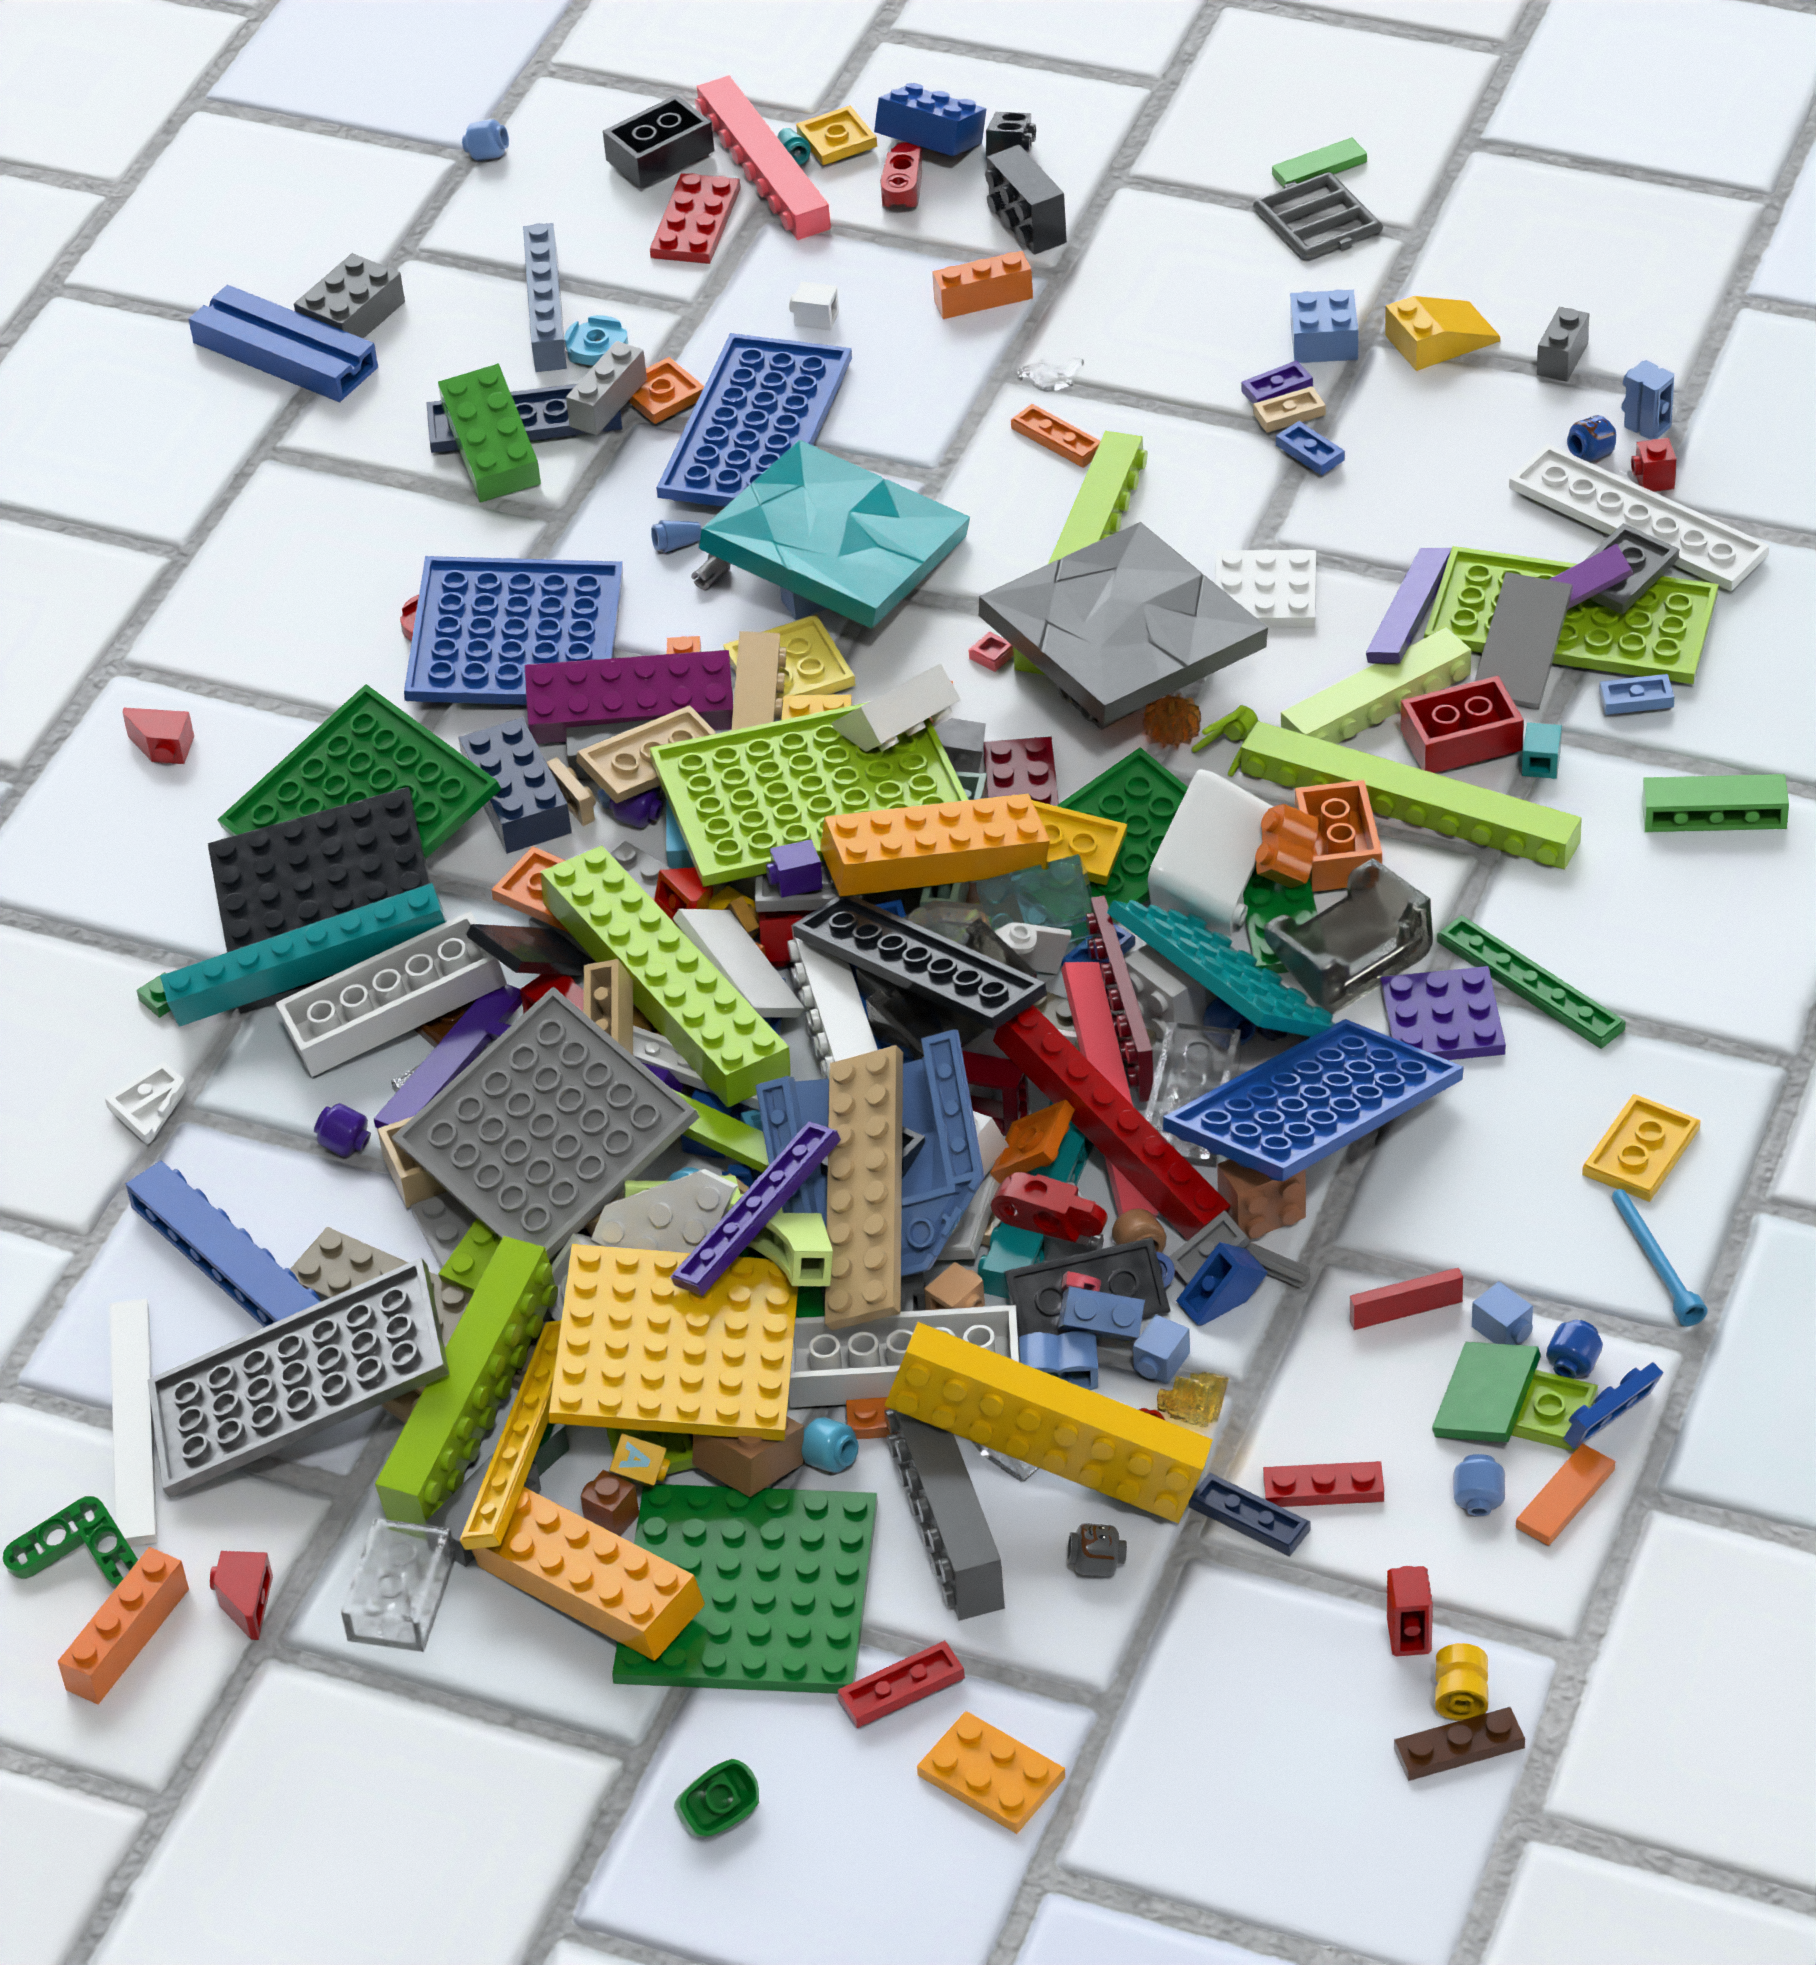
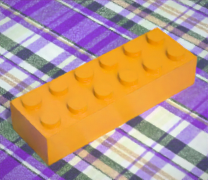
M1028 793L825 816L820 849L838 894L841 897L1044 873L1050 840Z
M524 1486L501 1545L471 1549L481 1569L653 1661L663 1653L705 1605L693 1574Z

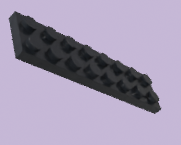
M853 895L837 896L792 925L794 937L992 1030L1003 1026L1007 1021L1025 1009L1030 1008L1034 1003L1047 995L1045 982Z

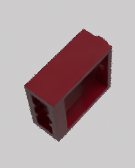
M962 1050L968 1084L1002 1090L1003 1101L970 1095L973 1111L992 1117L1001 1134L1006 1136L1012 1122L1028 1116L1030 1113L1028 1077L1010 1059Z

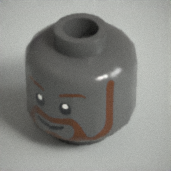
M1083 1523L1076 1532H1070L1067 1560L1068 1564H1074L1078 1574L1111 1577L1115 1573L1118 1564H1125L1127 1542L1126 1540H1119L1118 1530L1114 1526Z

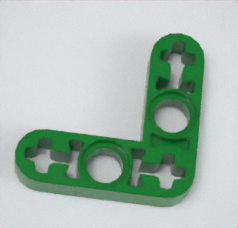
M85 1496L78 1499L6 1546L2 1558L4 1565L14 1577L27 1579L85 1543L114 1589L124 1579L115 1563L122 1560L130 1571L138 1561V1558L104 1504L94 1496ZM91 1510L95 1518L88 1522L84 1514ZM69 1522H74L78 1529L76 1532L70 1527ZM57 1529L66 1531L65 1538L60 1544H47V1538L52 1531ZM111 1536L117 1538V1544L114 1549L107 1553L98 1551V1545L104 1538ZM39 1543L44 1552L39 1554L34 1544ZM24 1553L28 1561L21 1565L17 1557Z

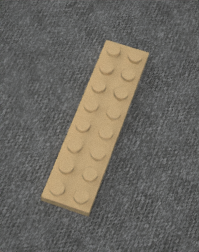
M897 1045L830 1063L828 1128L837 1130L841 1139L828 1154L826 1230L833 1250L830 1286H825V1325L832 1331L900 1314L903 1052Z

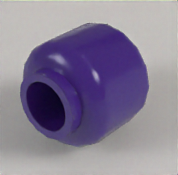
M657 787L619 803H615L611 798L609 801V809L613 810L616 820L638 828L646 827L651 820L657 821L663 808V801L659 800Z
M337 1103L331 1108L326 1106L314 1126L318 1144L342 1157H349L355 1150L362 1152L371 1137V1132L367 1131V1117L341 1103Z

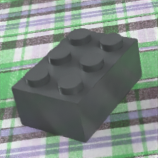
M351 253L293 303L294 310L364 339L405 303L401 273Z

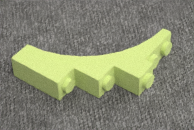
M718 1175L738 1185L736 1176ZM625 1181L623 1198L669 1181ZM739 1187L735 1191L727 1212L743 1195L740 1194ZM781 1207L747 1246L771 1259L786 1274L792 1286H830L833 1250L822 1214L783 1213Z

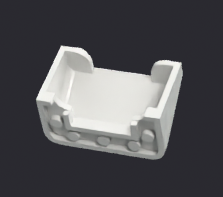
M1203 769L1197 770L1150 867L1148 889L1151 904L1166 912L1169 909H1174L1185 916L1193 913L1208 923L1206 926L1208 930L1232 937L1237 925L1241 926L1246 919L1248 906L1244 905L1243 892L1256 867V851L1263 842L1262 818L1268 809L1274 806L1214 772Z

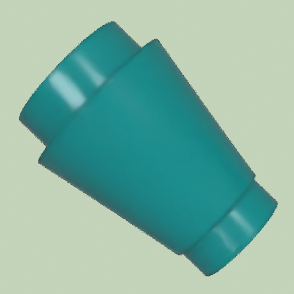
M791 128L780 130L777 136L790 155L795 158L794 160L798 165L805 163L809 158L811 150L809 142Z

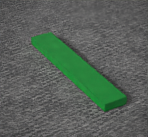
M1460 915L1437 933V943L1474 967L1488 966L1491 978L1598 1048L1602 1049L1625 1030V1020L1463 915Z

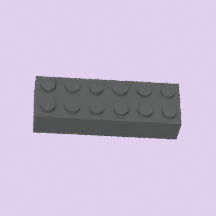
M891 1408L885 1410L884 1414L890 1433H893L887 1435L889 1450L892 1458L899 1457L901 1462L897 1467L902 1486H909L912 1492L908 1494L913 1516L920 1515L923 1522L919 1523V1529L924 1546L931 1545L934 1552L930 1553L934 1574L936 1577L942 1575L945 1582L941 1584V1589L946 1606H954L959 1621L1005 1609L1001 1558L954 1434Z

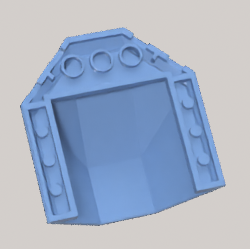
M956 1029L921 1038L924 1057L903 1064L902 1126L925 1136V1143L915 1161L902 1178L901 1278L931 1269L985 1178L960 1037ZM785 1076L755 1085L769 1165L809 1121L828 1127L829 1079L795 1081L794 1077ZM819 1164L785 1202L782 1210L783 1213H821L827 1228V1176L821 1174Z

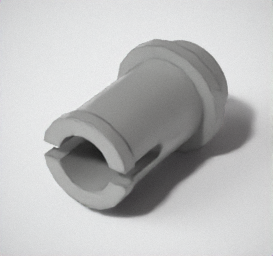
M708 554V560L691 574V578L696 579L694 584L697 587L706 590L721 574H726L730 570L731 564Z

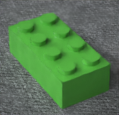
M499 363L438 381L443 410L479 502L481 503L541 484L538 460Z

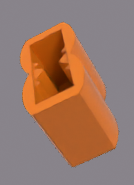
M1284 803L1269 808L1261 821L1263 842L1258 847L1255 855L1257 874L1289 888L1306 884L1312 868V849L1317 838L1318 819Z

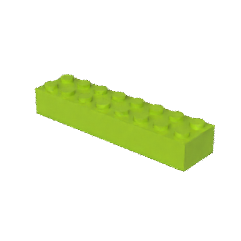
M503 1236L445 1348L450 1374L426 1384L375 1482L389 1526L428 1537L425 1522L463 1484L464 1472L470 1461L473 1462L477 1458L480 1450V1441L485 1431L490 1430L495 1422L498 1405L502 1399H506L509 1395L512 1378L517 1368H522L526 1361L528 1346L532 1339L537 1338L540 1334L543 1317L548 1307H553L557 1300L558 1286L555 1285L552 1265L549 1263L545 1247Z

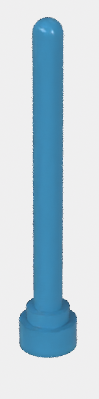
M1622 1189L1615 1190L1612 1194V1199L1674 1298L1673 1312L1680 1324L1688 1327L1700 1323L1708 1312L1703 1300L1698 1294L1687 1291L1627 1193Z

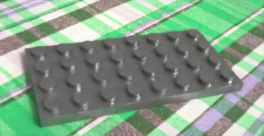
M422 1257L147 1379L162 1488L168 1497L176 1496L449 1375L429 1268Z

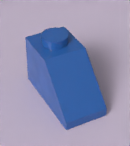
M1219 1242L1176 1301L1197 1325L1202 1326L1247 1302L1268 1272L1247 1249Z

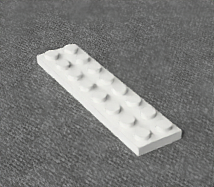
M1548 443L1509 478L1510 489L1608 535H1611L1624 523L1679 548V559L1673 565L1709 582L1719 584L1720 587L1729 591L1738 586L1769 555L1768 544Z

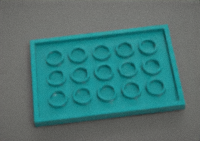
M1113 900L1106 912L1258 1027L1312 1037L1332 1028V1025L1335 1024L1331 1021L1333 1019L1331 1013L1318 1006L1313 1008L1306 1002L1308 997L1295 988H1287L1282 985L1281 981L1283 979L1277 973L1266 968L1262 970L1256 967L1255 964L1258 960L1254 956L1243 950H1235L1231 947V939L1216 931L1212 933L1206 928L1208 923L1193 913L1185 916L1174 909H1169L1166 912L1152 904L1146 908L1134 900H1130L1128 903Z

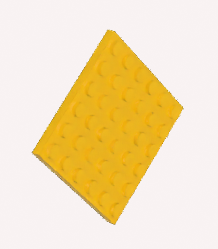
M572 1244L549 1408V1423L737 1438L738 1436L762 1437L763 1440L785 1441L798 1286H792L786 1274L771 1259L737 1257L706 1293L701 1296L674 1286L670 1277L691 1253Z

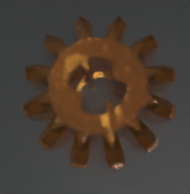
M1182 693L1176 696L1168 694L1164 698L1146 705L1143 719L1145 734L1149 735L1152 743L1161 742L1163 748L1169 744L1174 745L1177 749L1180 743L1191 744L1192 738L1199 736L1201 711H1199V706L1195 705L1192 697L1183 698Z

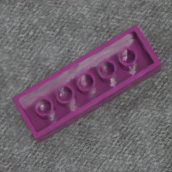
M729 650L525 665L528 726L537 744L566 742V728L653 720L689 705L714 731L732 729L733 693Z

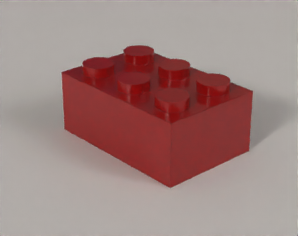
M1499 675L1401 700V732L1422 770L1436 773L1523 750L1524 719Z

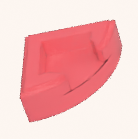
M1068 1271L1063 1275L1061 1288L1065 1291L1071 1286L1099 1292L1101 1280Z

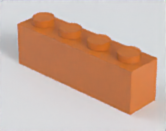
M148 1547L57 1661L67 1691L99 1705L188 1592L189 1587L181 1560Z

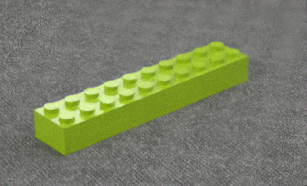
M602 845L540 871L543 904L597 963L619 959L633 980V1003L667 1038L673 1045V1048L687 1061L691 1068L727 1107L757 1095L756 1084L785 1076L791 1077L789 1046Z

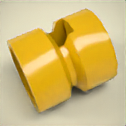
M1455 1643L1440 1649L1436 1654L1435 1680L1438 1683L1435 1688V1708L1438 1713L1454 1721H1461L1485 1714L1488 1710V1656L1486 1652L1478 1646L1468 1643Z

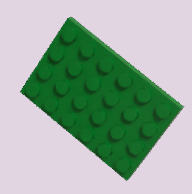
M1139 747L1056 805L1057 807L1127 824V834L1107 885L1045 870L1044 873L1002 877V879L1059 929L1071 930V939L1079 945L1090 936L1086 925V914L1091 913V898L1105 895L1108 908L1113 900L1123 903L1134 900L1143 904L1150 899L1148 889L1150 867L1188 787ZM1112 917V920H1113V923H1114V924H1115L1116 922H1118L1117 920H1115V919Z

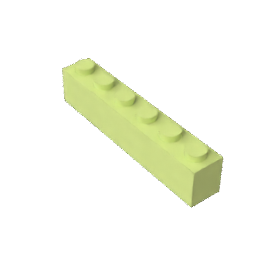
M1444 628L1409 646L1401 663H1376L1282 711L1281 728L1338 744L1401 711V700L1442 690L1471 675V649L1448 628Z

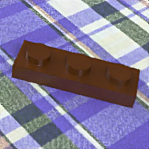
M1511 1707L1394 1739V1750L1408 1781L1525 1748V1737Z

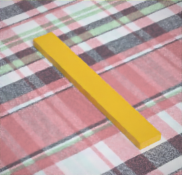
M561 1320L546 1322L461 1535L460 1542L465 1550L496 1547L502 1543L549 1421V1408Z

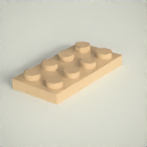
M689 705L577 751L576 762L615 803H619L661 785L650 759V747L717 733Z

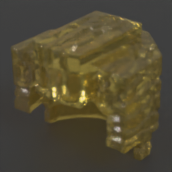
M1203 1371L1200 1374L1191 1372L1190 1379L1176 1376L1171 1391L1159 1389L1157 1394V1411L1167 1412L1170 1414V1418L1188 1422L1202 1428L1208 1427L1209 1423L1219 1420L1229 1378Z

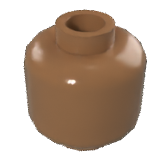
M1140 1208L1129 1210L1123 1213L1112 1227V1239L1115 1246L1151 1237L1153 1238L1156 1252L1162 1253L1166 1246L1167 1236L1163 1227L1155 1216L1147 1210Z

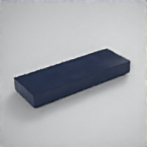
M1210 1472L1192 1493L1188 1502L1189 1508L1289 1557L1311 1530L1310 1521Z

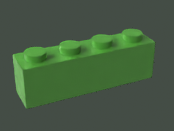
M1786 775L1643 777L1642 809L1645 832L1787 829L1789 798Z

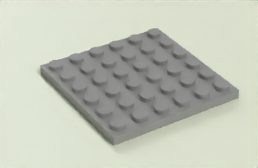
M552 987L394 1134L392 1139L500 1240H502L503 1236L543 1246L546 1248L548 1259H550L567 1243L573 1233L577 1234L605 1205L610 1203L624 1189L625 1181L634 1180L699 1118V1115L683 1098L555 987Z

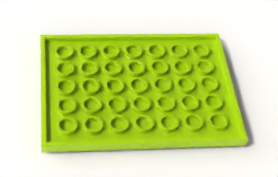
M867 703L650 747V759L702 886L717 885L723 882L766 874V864L771 863L770 848L805 840H812L820 861H825L820 849L825 816L969 800L930 718L923 721L926 726L925 728L908 737L905 731L898 734L899 742L882 752L878 746L865 752L836 731L831 724Z

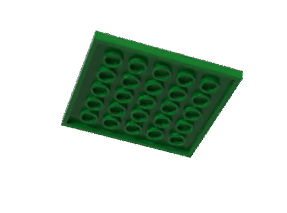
M365 684L222 814L217 821L225 831L235 836L409 787L414 802L425 859H427L501 790V787L496 779L369 685Z
M655 1484L653 1488L643 1486L634 1544L693 1574L705 1605L655 1661L617 1641L612 1671L613 1683L838 1694V1689L854 1683L878 1506L877 1493L764 1488L753 1496L748 1497L733 1487Z

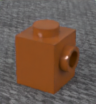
M604 1469L594 1481L588 1482L582 1490L580 1499L584 1518L620 1537L639 1516L635 1485Z

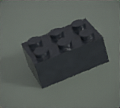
M677 94L602 131L606 161L640 188L715 151L712 122Z
M1020 145L987 156L985 178L989 186V195L986 198L988 207L991 212L996 213L1002 219L1007 229H1011L1020 244L1025 245L1036 255L1067 243L1064 192Z

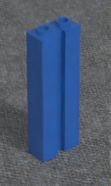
M228 284L211 298L209 307L203 305L188 318L194 344L339 403L378 368L373 342Z

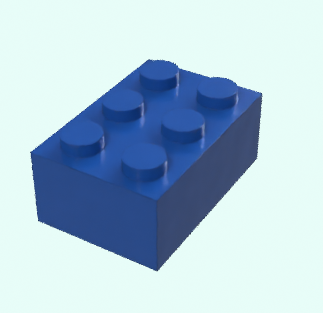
M907 83L904 87L893 89L890 93L878 97L875 133L950 156H955L982 143L987 108L976 105L974 100L954 99L947 92L924 90L923 85L917 83Z

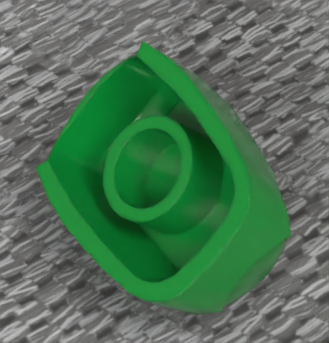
M729 1759L714 1765L696 1778L677 1797L674 1809L681 1823L690 1834L696 1837L712 1836L736 1824L754 1810L759 1804L758 1781L748 1765L736 1759Z

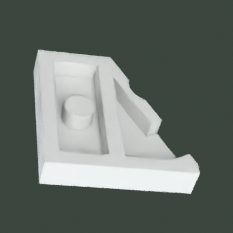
M163 1061L105 1097L107 1108L148 1145L153 1141L187 1088L185 1080Z

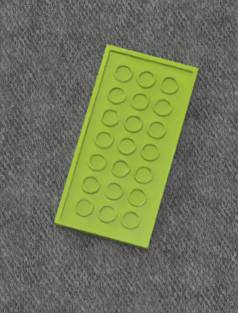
M1452 546L1425 629L1424 638L1444 628H1448L1471 651L1483 653L1506 572L1549 580L1577 564ZM1661 576L1624 614H1620L1587 599L1567 610L1552 663L1641 677L1668 674L1670 681L1694 684L1716 604L1719 584Z

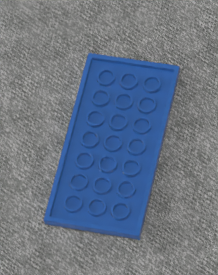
M730 333L656 487L657 498L726 507L796 442L802 440L814 445L852 360V348Z
M1344 1019L1332 1025V1028L1306 1039L1163 1116L1162 1130L1177 1136L1182 1141L1201 1146L1212 1154L1222 1155L1236 1161L1242 1167L1252 1168L1264 1173L1272 1180L1283 1182L1463 1080L1464 1066Z

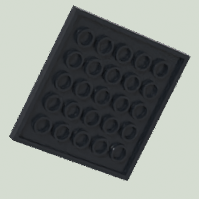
M409 787L207 843L227 953L431 883L414 802ZM333 975L237 1008L240 1014L274 1005L276 1002Z

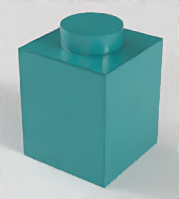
M1527 722L1523 746L1522 776L1557 779L1561 753L1562 725Z

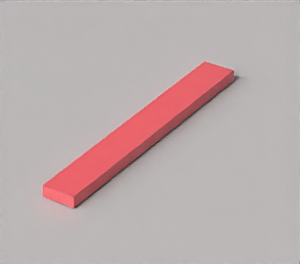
M1065 962L1061 971L1080 1053L1133 1105L1099 962ZM1105 1157L1118 1216L1120 1217L1129 1210L1140 1208L1149 1211L1156 1218L1159 1214L1158 1210Z

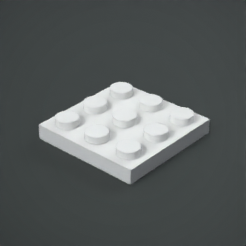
M1216 550L1215 584L1268 628L1315 627L1316 550Z

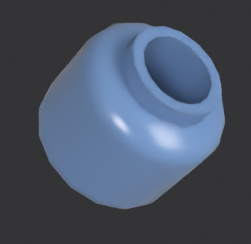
M495 119L474 122L468 125L466 133L462 137V145L465 152L469 153L476 161L499 158L509 146V135L506 127L500 125Z
M1473 1454L1465 1457L1463 1462L1459 1463L1453 1472V1497L1456 1504L1467 1509V1513L1473 1516L1489 1515L1492 1509L1501 1506L1505 1500V1471L1503 1467L1489 1455Z

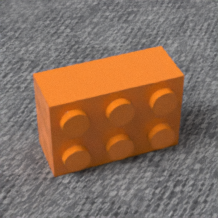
M1365 780L1295 788V809L1318 819V833L1312 849L1313 861L1309 875L1312 891L1382 884V849Z

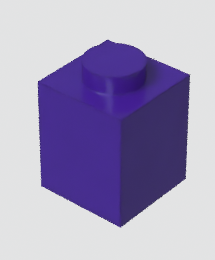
M811 839L770 848L771 863L766 864L767 877L770 885L776 884L781 898L823 889L821 861Z

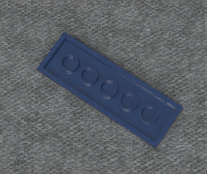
M577 384L511 392L530 441L588 434V432L570 427L566 396ZM441 400L426 402L431 453L458 450L459 448L443 410ZM620 410L601 432L623 429Z

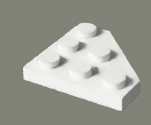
M702 1169L635 1195L610 1202L604 1206L591 1240L606 1247L692 1253L725 1216L738 1185L706 1169Z

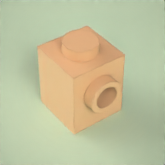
M956 1262L924 1288L926 1310L983 1307L985 1305L984 1285L981 1277L975 1271L967 1270Z

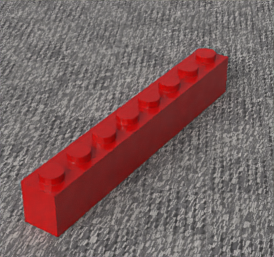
M1034 1005L997 1028L993 1042L1053 1104L1065 1099L1075 1109L1070 1121L1187 1241L1224 1210L1228 1213L1231 1205Z

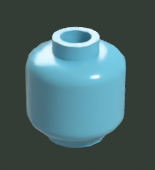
M821 1417L813 1420L804 1429V1441L801 1451L802 1458L807 1464L836 1473L844 1470L856 1459L859 1445L856 1434L851 1426Z

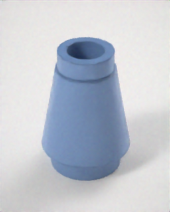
M660 520L658 524H653L651 527L652 543L656 551L663 550L666 553L700 541L701 526L699 522Z

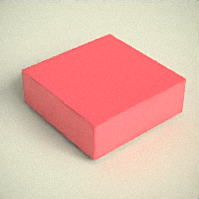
M988 632L968 650L969 659L994 672L1014 656L1013 646L1007 640L992 632Z

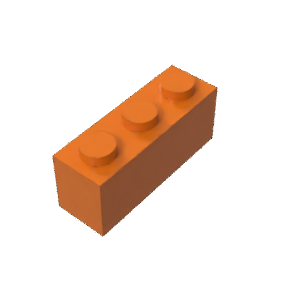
M1023 251L1009 252L996 257L978 259L974 262L948 266L932 271L934 302L942 319L1033 299L1032 270Z

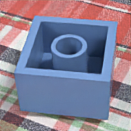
M1354 289L1290 293V325L1294 361L1310 363L1358 360V322Z

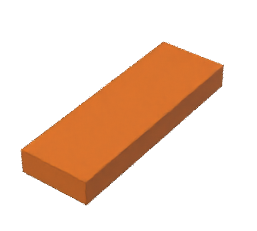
M1034 404L1029 405L1011 419V429L1082 468L1092 462L1100 440Z
M1582 1443L1517 1517L1516 1528L1550 1546L1614 1472L1616 1461Z

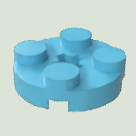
M603 315L588 317V322L579 325L578 321L573 323L566 330L564 336L568 359L575 364L595 365L616 341L628 344L627 330L622 328L621 322L616 318Z

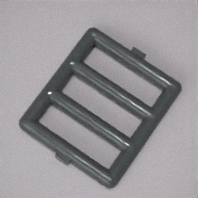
M1326 172L1300 183L1290 182L1284 185V189L1258 198L1253 203L1254 209L1304 260L1313 259L1336 249L1346 250L1352 247V243L1380 233L1383 229L1382 223L1331 172ZM1324 186H1328L1333 191L1277 214L1271 208ZM1341 202H1344L1349 207V209L1294 230L1286 224ZM1358 218L1365 224L1309 247L1303 241V239Z

